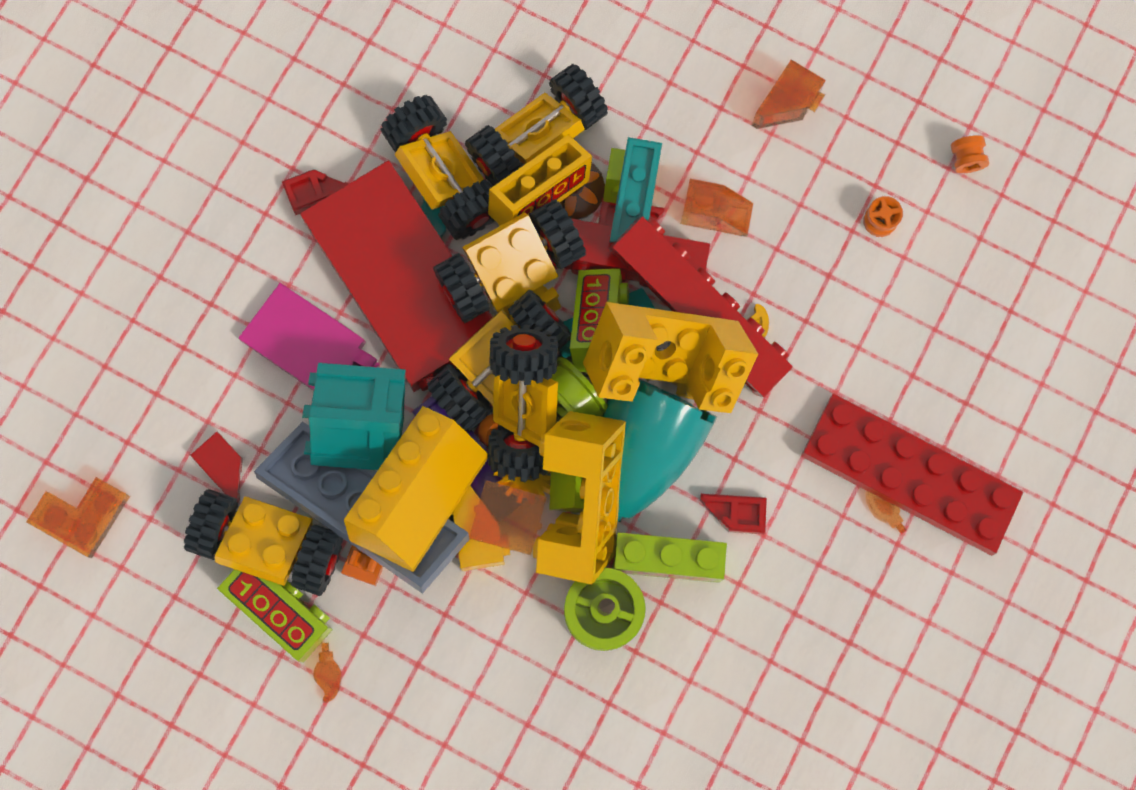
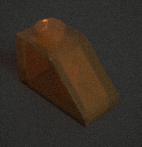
M791 59L757 110L751 126L760 129L800 121L804 119L809 110L815 113L825 97L821 90L826 80Z
M690 178L680 224L747 237L753 202L725 185Z

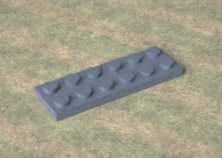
M302 421L254 471L256 478L423 594L470 540L469 533L448 519L414 572L350 542L344 518L377 471L311 465L310 455L304 454L305 443L310 441V427Z

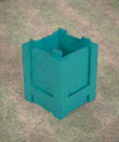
M318 363L317 373L310 372L308 382L309 386H315L312 404L304 405L302 418L309 419L310 441L305 443L304 454L310 455L311 465L378 470L402 436L405 409V369Z

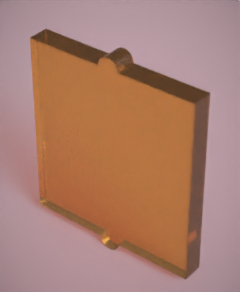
M485 480L479 505L474 507L476 515L469 539L531 556L537 531L541 530L543 526L540 520L547 497Z

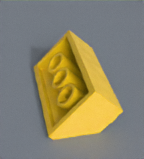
M422 406L344 518L350 542L414 572L488 459V453L453 419Z

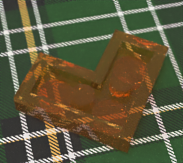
M95 477L77 508L52 493L45 491L26 522L86 557L93 558L130 496Z

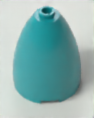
M638 379L640 385L633 402L615 399L607 400L606 404L608 407L602 417L626 421L620 475L618 522H621L623 517L630 519L646 509L679 479L704 444L717 419L716 415L707 410H699L693 404L641 379Z

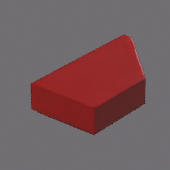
M314 169L282 181L295 215L300 214L350 184L328 177L325 173Z
M700 494L701 503L728 532L765 534L767 498Z

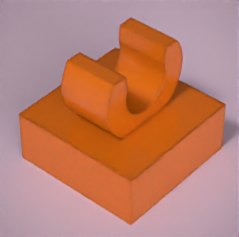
M352 545L341 574L377 586L383 566Z

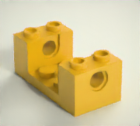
M606 302L583 364L598 398L633 402L640 385L638 379L644 378L686 384L699 410L731 413L758 353L739 321ZM665 341H671V344L662 351L655 350L657 346Z
M569 411L547 433L543 434L539 445V453L543 456V470L583 477L580 486V498L584 499V509L580 515L562 512L556 519L555 524L550 523L547 530L540 537L536 538L533 546V558L537 559L536 573L592 585L615 556L620 475L626 421Z

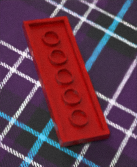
M834 393L830 396L801 454V457L991 556L997 553L1023 495V491Z

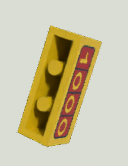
M568 134L490 188L488 214L501 226L524 212L529 215L532 211L554 199L557 202H561L589 182L592 155Z

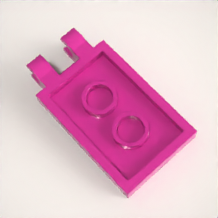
M281 283L278 284L238 338L242 343L313 391L315 386L308 385L310 372L317 373L318 363L355 364L366 367H378L380 365L375 357L361 350L366 344L362 337Z

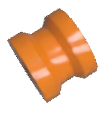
M967 136L951 143V151L956 155L957 159L954 163L957 173H972L989 166V158L983 151V148L986 146L984 136Z
M881 196L876 198L865 212L863 224L871 235L876 237L888 236L901 222L903 209L896 199L889 196ZM876 218H880L881 220H884V223H885V224H883V222H881L880 220H878V219H876Z

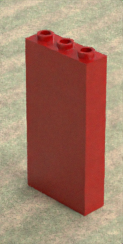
M389 160L300 213L304 224L398 369L406 370L405 380L413 392L419 389L422 391L428 390L427 383L448 364L453 365L455 369L457 368L449 360L450 356L492 319L493 316L488 310L467 323H464L458 316L433 270L434 266L452 257V254Z

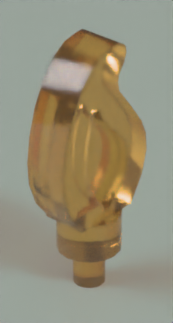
M866 491V502L873 516L879 521L888 522L892 529L896 527L901 534L905 532L906 528L902 524L904 520L899 515L900 508Z
M329 642L321 643L322 652L318 653L319 662H317L313 673L314 680L325 693L323 697L324 703L336 698L342 682L340 666L333 660V651L329 652Z

